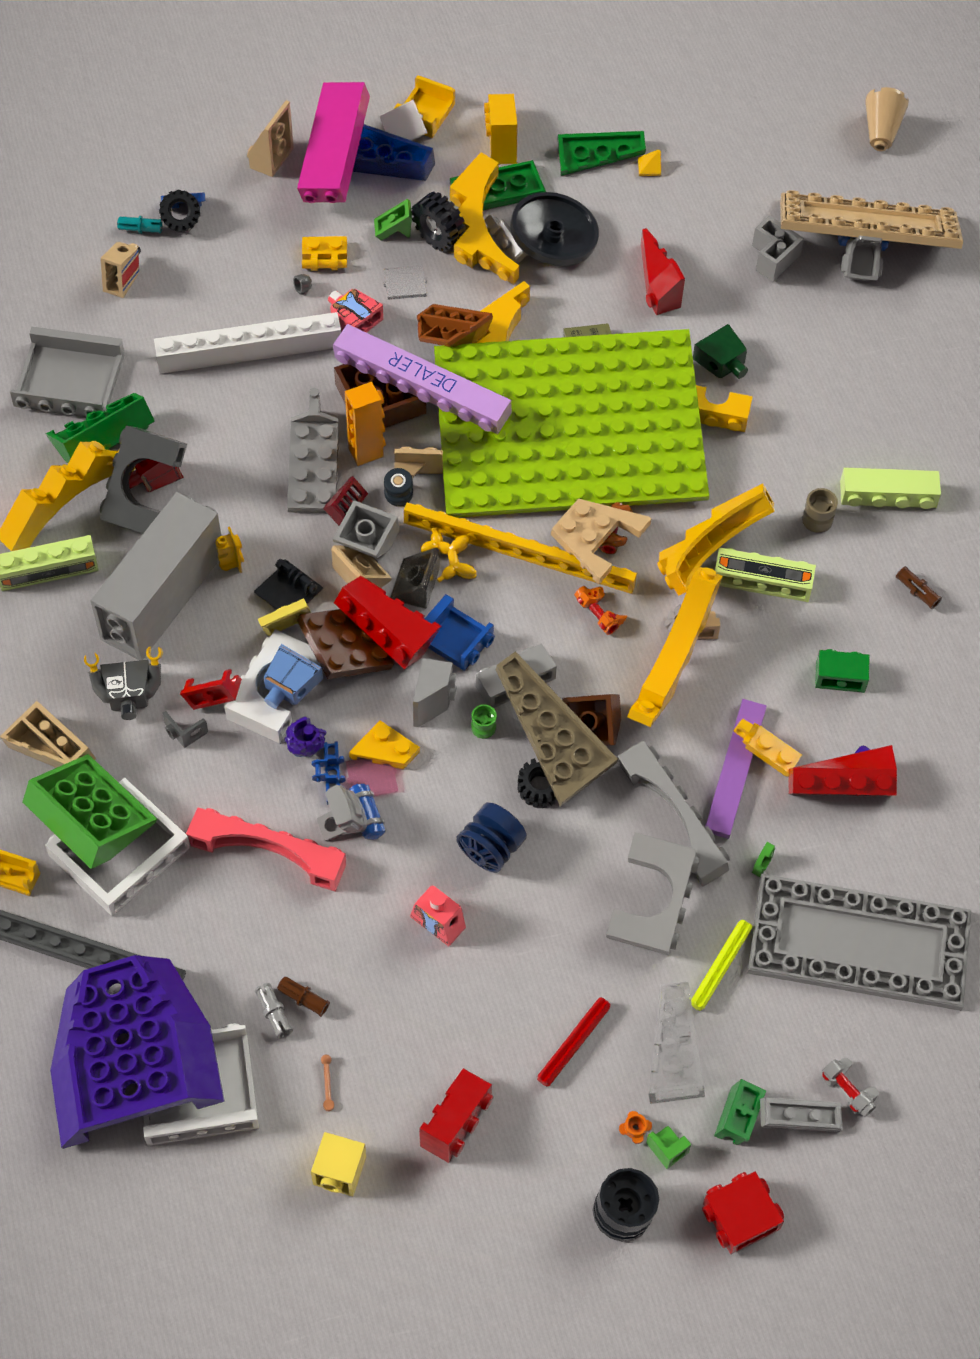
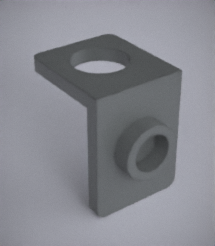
M167 711L162 713L166 732L171 739H177L184 748L208 733L207 722L204 718L182 731ZM201 728L198 733L191 736L196 729Z

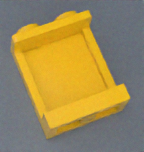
M417 75L415 78V88L404 104L411 100L415 101L419 113L423 115L422 121L427 130L425 136L433 138L454 107L455 89ZM397 103L394 109L401 106L402 104Z

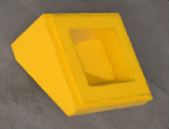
M655 150L638 157L639 176H661V150Z

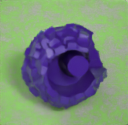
M302 717L296 720V722L291 723L286 730L285 742L287 743V749L296 757L313 756L324 747V736L327 732L311 724L310 718Z

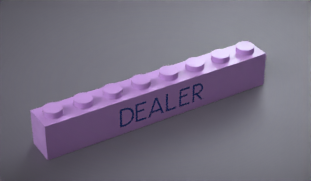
M349 324L345 326L333 344L334 355L339 362L356 367L364 374L373 375L383 383H390L404 393L409 392L423 402H430L438 406L442 411L456 414L466 422H473L485 431H492L498 434L512 413L510 399Z

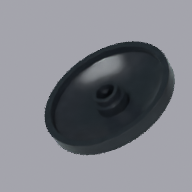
M540 192L525 197L516 205L510 221L511 233L516 244L532 258L555 266H569L586 260L593 253L599 238V227L593 214L579 201L554 192Z

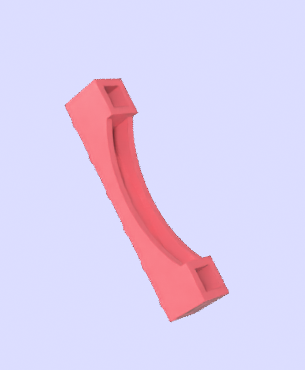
M198 807L186 832L190 846L213 853L215 848L251 846L280 854L307 872L312 885L335 892L346 867V854L336 847L330 846L327 848L318 845L311 839L301 840L285 831L276 832L269 830L265 825L259 823L253 825L244 822L243 819L237 816L228 817L221 815L218 811L211 808L205 810Z

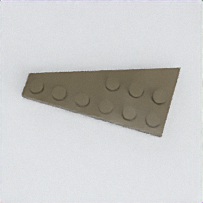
M516 651L497 664L495 670L561 807L614 766L618 758Z

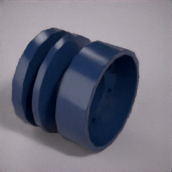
M490 802L483 804L473 816V822L466 824L464 830L456 836L460 849L470 860L481 868L494 873L499 872L504 867V863L510 859V853L517 851L527 839V833L519 820L503 807Z

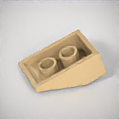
M287 100L260 133L259 138L249 148L247 153L250 168L271 177L275 175L294 149L290 101Z

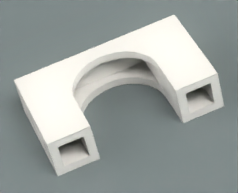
M275 629L272 635L264 640L259 655L252 658L246 675L240 677L242 680L236 700L224 703L227 720L280 744L286 735L288 726L292 723L291 712L280 706L276 709L270 707L258 693V689L264 681V675L281 644L318 666L320 664L309 644Z

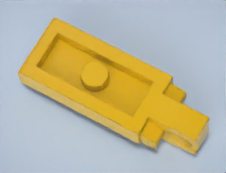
M742 719L733 730V732L744 739L742 742L746 745L745 748L784 776H789V768L795 767L802 756L801 753L756 723L751 724Z

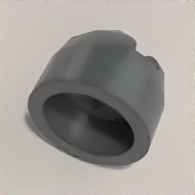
M306 274L294 276V288L299 294L311 289L312 279Z

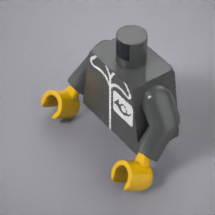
M151 647L147 648L146 656L151 660L150 664L149 660L102 664L100 665L101 669H98L99 657L96 653L97 660L94 664L87 663L86 655L84 656L85 664L90 667L88 673L93 691L103 703H110L111 710H121L122 719H135L137 717L136 709L147 707L148 699L152 698L160 687L161 664L159 659L163 656L161 647H158L159 653L155 658L151 655Z

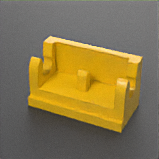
M0 850V887L30 896L41 874L36 861Z

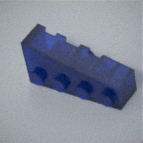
M366 124L363 125L353 172L422 181L427 180L435 166L433 148Z

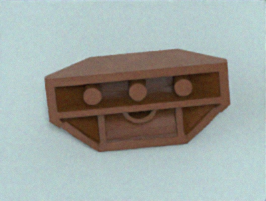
M432 304L417 315L418 338L420 342L448 347L476 343L487 334L493 315L488 312Z

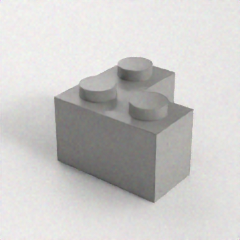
M771 216L766 217L754 231L752 246L760 251L756 271L774 282L801 256L804 238L792 230L781 229V223Z

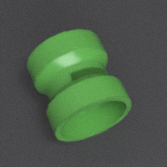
M490 705L476 706L471 714V730L478 738H489L496 731V711Z

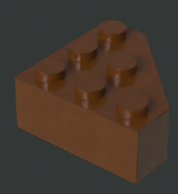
M349 364L334 367L335 385L344 403L345 391L369 382L373 383L376 390L381 391L384 398L382 408L385 414L382 422L385 428L427 414L426 402L421 401L417 396L409 392L404 393L390 383H383L377 377L368 373L364 374Z

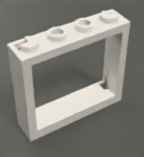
M125 777L119 783L157 818L156 823L172 838L109 893H106L63 852L68 846L55 834L45 844L49 857L111 916L116 914L191 848L188 836Z

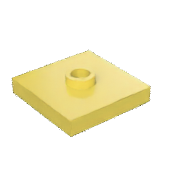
M303 598L259 618L258 621L267 636H271L275 629L282 631L298 624L297 619L299 615L311 613V610Z

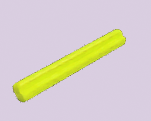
M740 920L691 999L690 1005L696 1010L701 1011L705 1008L750 933L752 925L747 921Z

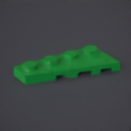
M644 131L558 134L557 138L561 176L644 155L646 152Z

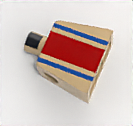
M116 242L101 257L103 292L124 298L139 274V254L141 249L137 244L131 243L128 245Z

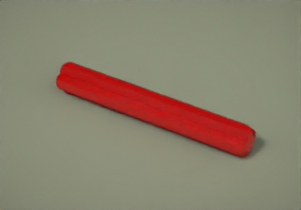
M602 997L596 1000L538 1074L537 1080L546 1087L552 1084L609 1011L611 1004Z

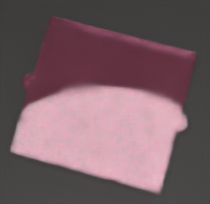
M366 758L345 761L349 776L347 783L351 784V787L356 784L369 785L370 790L375 796L398 791L395 778L396 769L390 764L372 763L371 759Z

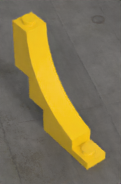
M525 281L481 310L482 312L492 313L493 319L487 334L476 343L509 341L514 328L521 320V308L530 301V286Z
M699 567L692 575L668 638L641 688L638 699L630 708L628 718L651 727L673 698L681 673L690 661L697 638L706 626L723 577L713 569Z

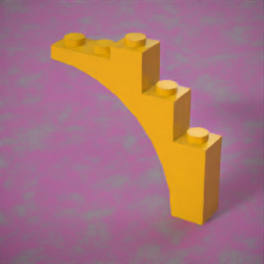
M480 152L450 186V201L459 207V215L463 217V224L466 225L464 234L454 244V258L459 263L470 268L479 263L482 268L489 269L502 280L514 285L519 279V265L507 257L495 244L483 218L484 201L490 187L498 177L499 162Z
M96 441L80 442L68 465H51L39 488L21 489L0 528V541L10 551L30 548L40 531L65 504L93 484L112 476L114 470L113 459L119 450H107Z
M763 483L711 509V518L686 530L685 540L659 552L658 568L663 575H666L665 581L671 590L675 589L678 596L687 592L692 575L718 548L745 528L775 512L774 502Z

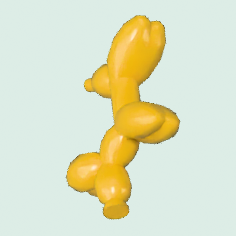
M432 528L431 541L425 542L421 546V554L429 557L439 551L442 554L448 555L450 564L443 570L437 581L440 583L444 579L453 578L455 575L464 579L476 578L477 571L474 567L465 563H459L457 555L468 547L470 537L468 535H461L449 544L443 542L439 528Z

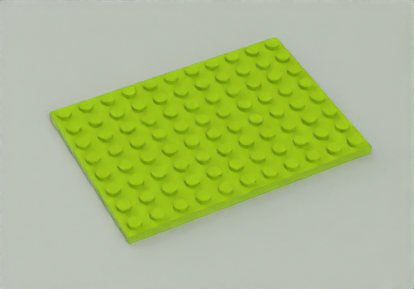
M689 329L471 343L455 347L434 346L435 365L510 399L512 408L511 415L500 432L496 434L492 431L483 430L473 422H466L456 414L442 411L438 407L441 450L443 451L446 514L458 518L569 510L578 499L609 507L616 502L633 506L709 500Z

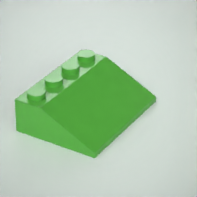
M89 754L30 779L22 801L90 869L111 860L157 821V818Z

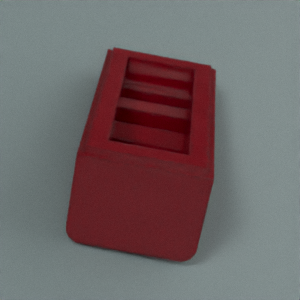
M353 476L347 480L323 508L338 526H340L353 502L346 493L349 492L355 501L360 503L369 494ZM351 486L360 494L359 496L350 488ZM342 498H344V499L350 504V506H348V505L342 500ZM338 504H340L346 511L344 512V511L338 506Z

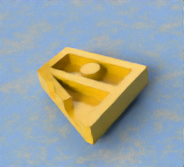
M379 720L349 752V758L357 760V757L371 759L374 764H388L394 768L405 769L420 753V747Z

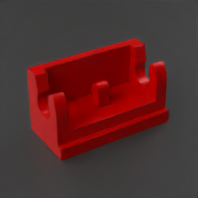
M231 669L225 670L220 680L192 686L194 678L187 679L180 695L193 710L235 701L242 679L239 675H235L230 679Z

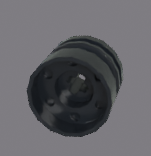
M624 1168L614 1171L604 1180L595 1198L593 1216L596 1225L602 1233L610 1239L617 1241H631L640 1237L649 1227L657 1212L660 1200L658 1188L653 1180L640 1170ZM626 1206L629 1209L628 1211L624 1210L621 1212L619 1207L624 1208Z

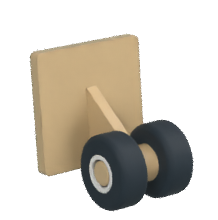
M401 447L400 449H395V467L388 471L384 477L385 498L394 506H404L407 502L409 503L413 497V478L417 474H443V451L433 447L425 449Z

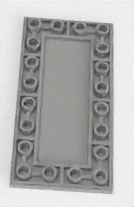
M761 874L747 973L962 1011L964 1008L971 910Z

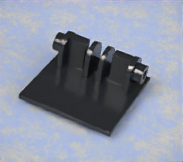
M279 559L275 563L277 570L254 590V593L277 610L303 598L306 603H309L323 587L288 560Z

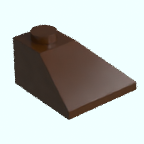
M620 694L562 698V701L605 746L616 745L621 724Z

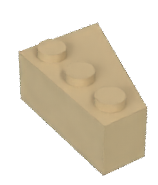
M38 701L27 709L0 736L8 748L55 768L87 754L96 760L90 749Z

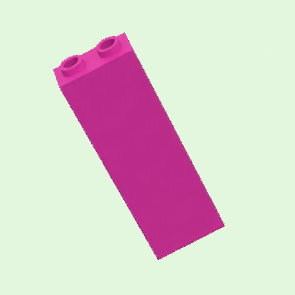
M323 82L297 187L303 202H346L370 99L365 82Z

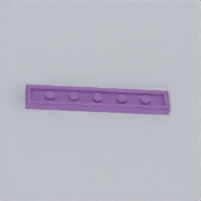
M742 699L734 729L742 719L751 724L762 725L767 705ZM735 732L732 733L706 826L711 829L714 835L727 839L730 838L753 753L745 748L746 745L742 742L744 739Z

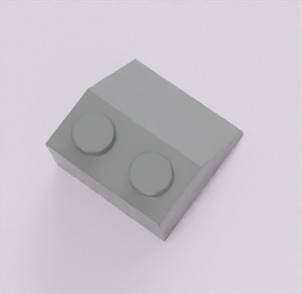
M354 500L335 533L333 542L378 558L390 550L400 532L398 517Z
M422 658L413 699L414 727H420L448 710L450 700H455L457 673H453V663Z

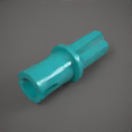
M120 216L117 220V227L119 230L138 231L139 234L142 232L162 233L163 221L161 219L143 218V216H139V218Z

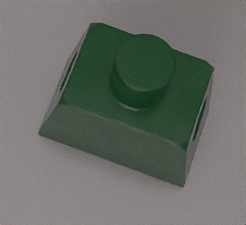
M729 324L694 345L693 360L716 377L723 378L732 372L738 379H741L748 372V368L744 365L747 349Z

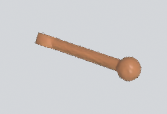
M325 1054L321 1057V1063L324 1065L326 1097L323 1108L329 1112L334 1109V1102L331 1100L329 1064L332 1059L329 1055Z

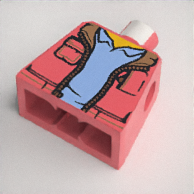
M351 289L345 295L340 294L338 291H333L328 297V301L332 304L330 307L331 313H338L341 332L349 324L367 333L383 320V304L357 289Z
M433 885L416 901L410 914L412 919L448 947L466 928L460 905Z

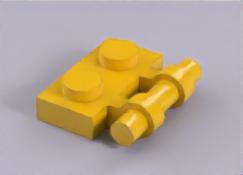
M347 236L302 237V269L318 271V268H331V271H338V268H347Z

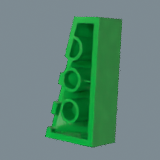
M132 393L106 405L107 410L104 412L101 410L93 411L86 414V420L74 423L71 421L64 425L65 430L56 434L52 430L45 434L66 463H69L80 442L96 441L109 450L110 447L121 444L119 442L120 435L126 426H134L146 430L150 424L155 422L144 397Z

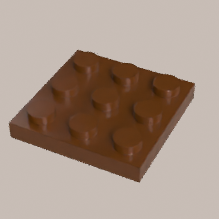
M341 609L299 615L297 622L327 679L392 669L394 662L391 656Z

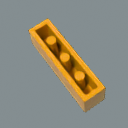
M372 382L345 391L348 449L357 466L384 457L383 447L386 446L383 437L385 427L382 419L385 418L382 408L384 398L381 391L376 390Z

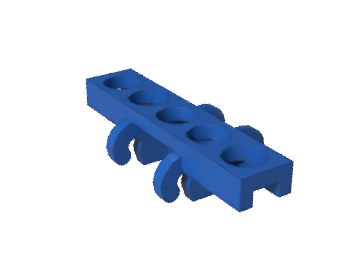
M334 741L331 744L325 742L324 759H316L311 762V765L315 767V775L312 776V780L316 782L326 781V791L330 788L329 784L340 785V783L346 781L344 775L340 776L339 764L344 763L345 758L344 756L339 757L338 741ZM335 748V754H328V749ZM321 767H325V774H321ZM335 770L337 775H328V772Z

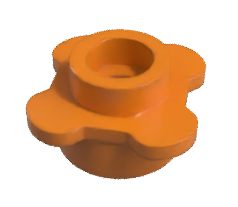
M636 1111L629 1112L625 1123L619 1126V1132L632 1138L635 1144L642 1143L645 1133L652 1129L651 1121L646 1120L643 1115L638 1114ZM634 1125L638 1126L637 1130L633 1129Z

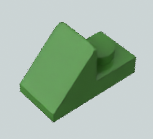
M409 199L404 200L374 219L375 237L382 241L399 231L410 238L412 213Z

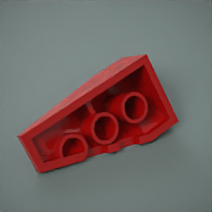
M647 228L642 229L641 252L647 293L646 302L650 308H653L656 315L679 309L682 305L685 277L673 258L668 259L666 257L667 251L664 248L659 249L658 241Z

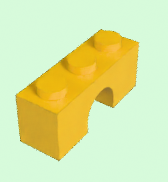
M696 385L701 424L745 432L753 396L730 392L725 403L713 404L706 399L707 387Z

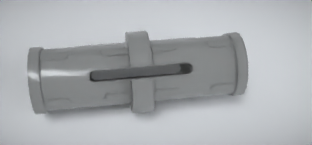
M265 983L263 986L267 995L264 994L261 986L255 989V993L264 1008L263 1014L265 1018L270 1020L276 1037L281 1039L285 1037L281 1030L282 1026L287 1036L293 1032V1029L283 1012L285 1010L283 1004L278 1002L272 985Z

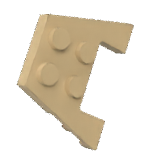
M578 499L554 525L551 535L570 555L573 554L579 560L580 566L583 569L586 568L593 575V580L600 584L611 571L612 564L595 555V551L616 527H620L639 538L651 525L652 518Z

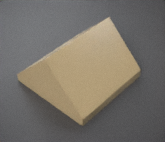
M334 545L332 547L333 569L347 584L362 576L381 588L392 580L390 575L372 556L346 546Z

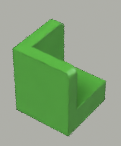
M669 1126L657 1134L651 1132L648 1134L646 1144L666 1169L686 1156L691 1147V1143L685 1136L679 1139Z

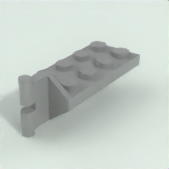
M311 388L309 391V411L291 417L288 512H326L323 509L324 506L337 493L339 420L337 417L321 412L320 396L317 388Z

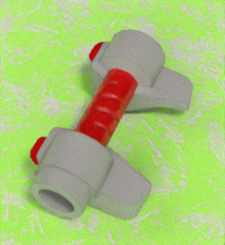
M848 1058L831 1061L822 1070V1079L830 1087L838 1084L850 1097L847 1107L853 1114L859 1113L863 1117L868 1116L876 1108V1105L873 1103L878 1096L876 1088L870 1087L859 1091L845 1076L853 1062Z

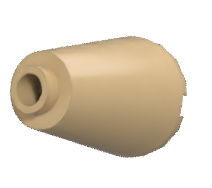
M882 87L881 91L874 92L875 89L871 90L865 100L870 145L877 151H885L892 146L909 103V99L904 97L905 93L889 87Z

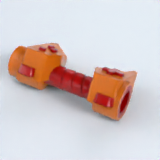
M582 586L574 594L583 608H589L597 617L599 627L607 635L614 633L627 618V615H618L611 611L604 612L597 604L605 596L603 587L599 586L588 589L586 586Z

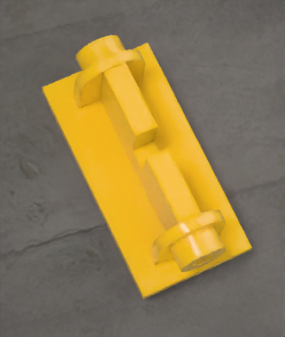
M228 527L229 534L218 537L215 542L219 567L224 571L237 567L239 572L242 573L241 562H244L241 552L242 544L238 534L233 535L231 528Z

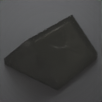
M433 548L404 558L390 598L394 600L398 598L404 604L427 609L440 570V550Z

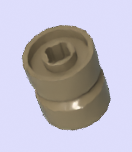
M817 488L808 494L802 516V522L808 530L822 533L831 528L838 505V499L832 491L825 488Z

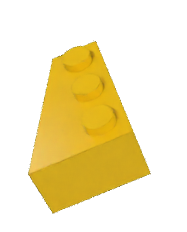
M488 94V103H484L486 137L490 139V158L499 162V164H517V117L514 94Z

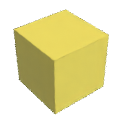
M324 1132L311 1170L313 1185L322 1187L330 1192L354 1196L366 1160L365 1143Z

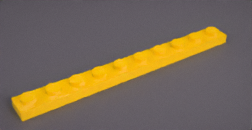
M407 502L405 505L404 524L430 532L432 528L437 527L441 535L453 539L461 535H468L470 537L469 544L595 582L593 575L586 568L583 569L580 566L579 560L573 554L570 555L567 551H563L558 547H550L533 539L528 540L510 532L505 533L487 525L482 526L464 518H456L442 511L430 510L419 504L414 505ZM612 566L611 571L600 584L632 594L635 588L637 573L627 568Z

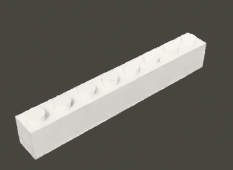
M335 312L155 338L154 343L159 373L164 374L333 349L334 342L341 334L338 313Z

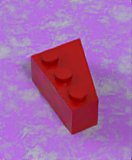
M464 1068L446 1091V1097L441 1105L437 1104L432 1111L434 1116L429 1124L423 1122L419 1128L420 1147L447 1163L450 1162L453 1156L458 1157L465 1145L463 1139L468 1132L470 1134L474 1132L480 1120L477 1118L482 1109L486 1111L494 1098L491 1095L492 1084Z

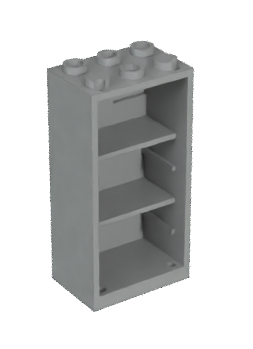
M178 492L173 495L90 600L100 640L137 660H143L146 657L147 648H153L218 563L215 542L221 536L218 513L215 509L199 504L188 495L184 496Z

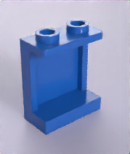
M447 594L424 618L431 624L436 622L442 626L428 648L463 671L470 664L474 665L477 662L480 652L485 647L488 648L495 638L494 625L489 622L485 627L454 607V599Z

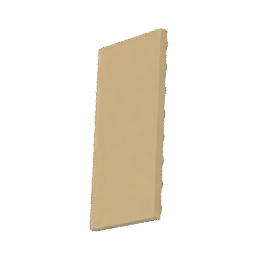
M795 190L781 193V229L849 237L868 236L882 238L885 241L962 249L963 246L957 212L949 207H942L938 210L932 209L929 205L911 207L908 203L898 202L896 205L888 204L884 200L865 202V199L859 197L847 200L839 195H831L830 198L821 197L822 195L819 193L802 195Z

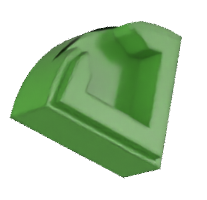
M766 842L752 870L754 875L760 877L765 872L773 858L775 845Z

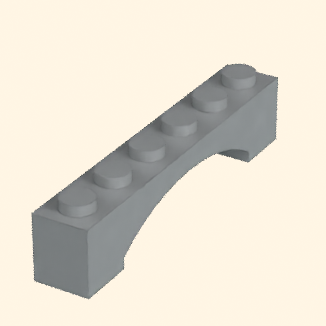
M643 740L618 755L620 767L633 785L637 783L642 784L658 793L673 807L681 818L688 832L691 848L697 849L695 857L700 858L697 872L694 875L702 887L728 872V861L730 858L722 846L720 848L714 843L716 838L708 826L703 827L699 821L702 819L695 806L689 807L685 801L688 799L682 787L680 785L676 787L671 781L674 779L672 773L666 765L664 767L658 762L660 757L654 747L650 746L648 748Z

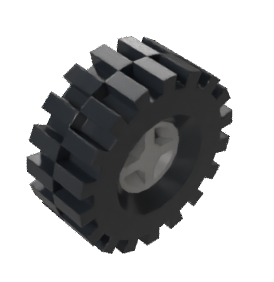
M433 191L412 206L411 213L414 216L412 221L416 223L415 228L421 232L420 236L422 239H426V243L432 244L434 249L446 252L464 234L466 225L463 224V217L459 215L460 211L454 208L455 204L452 201L449 202L448 197L445 195L442 197L441 193Z

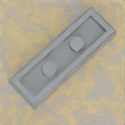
M768 1097L760 1099L761 1127L825 1132L842 1131L841 1103Z

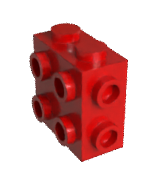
M756 1171L748 1175L746 1172L740 1173L731 1180L732 1183L724 1187L721 1184L716 1185L706 1192L707 1195L702 1207L703 1214L709 1223H714L718 1231L716 1236L720 1245L723 1248L727 1247L730 1254L781 1230L784 1223V1213L780 1205L773 1203L769 1196L770 1189L764 1178H759Z

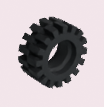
M185 190L168 192L169 194L165 195L162 202H160L159 213L161 220L168 228L177 232H185L190 228L192 229L198 223L201 214L200 205L196 198ZM177 202L185 203L189 210L188 215L181 220L175 219L171 213L172 206Z
M535 758L531 759L530 765L526 762L523 768L519 770L518 793L520 792L522 800L526 798V804L530 805L531 802H534L533 807L538 808V803H540L542 808H547L548 802L551 806L555 804L556 796L551 786L543 790L532 786L531 780L534 777H546L540 763H536Z

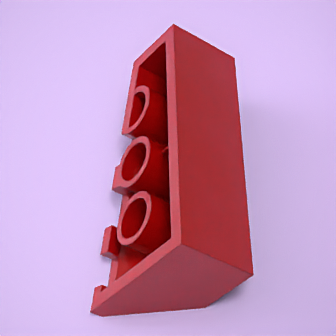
M362 576L343 586L334 601V604L404 670L423 657L442 627L436 622L431 624L425 620V615L417 610L412 612L404 607V602L398 598L394 600L388 597L385 590Z
M889 745L789 768V794L897 796V767L893 746Z

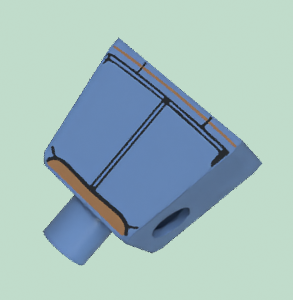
M281 644L264 675L265 687L270 691L264 701L274 709L279 706L283 699L292 705L298 704L322 681V668Z

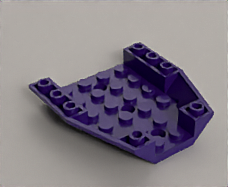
M139 955L130 956L83 970L66 988L50 1070L62 1149L89 1142L88 1132L168 1108L192 1102L197 1109L225 1102L211 1026L170 959ZM121 984V989L118 993L114 995L108 993L112 985ZM129 1033V1039L126 1043L117 1044V1038L121 1034ZM138 1084V1089L133 1095H125L127 1086Z

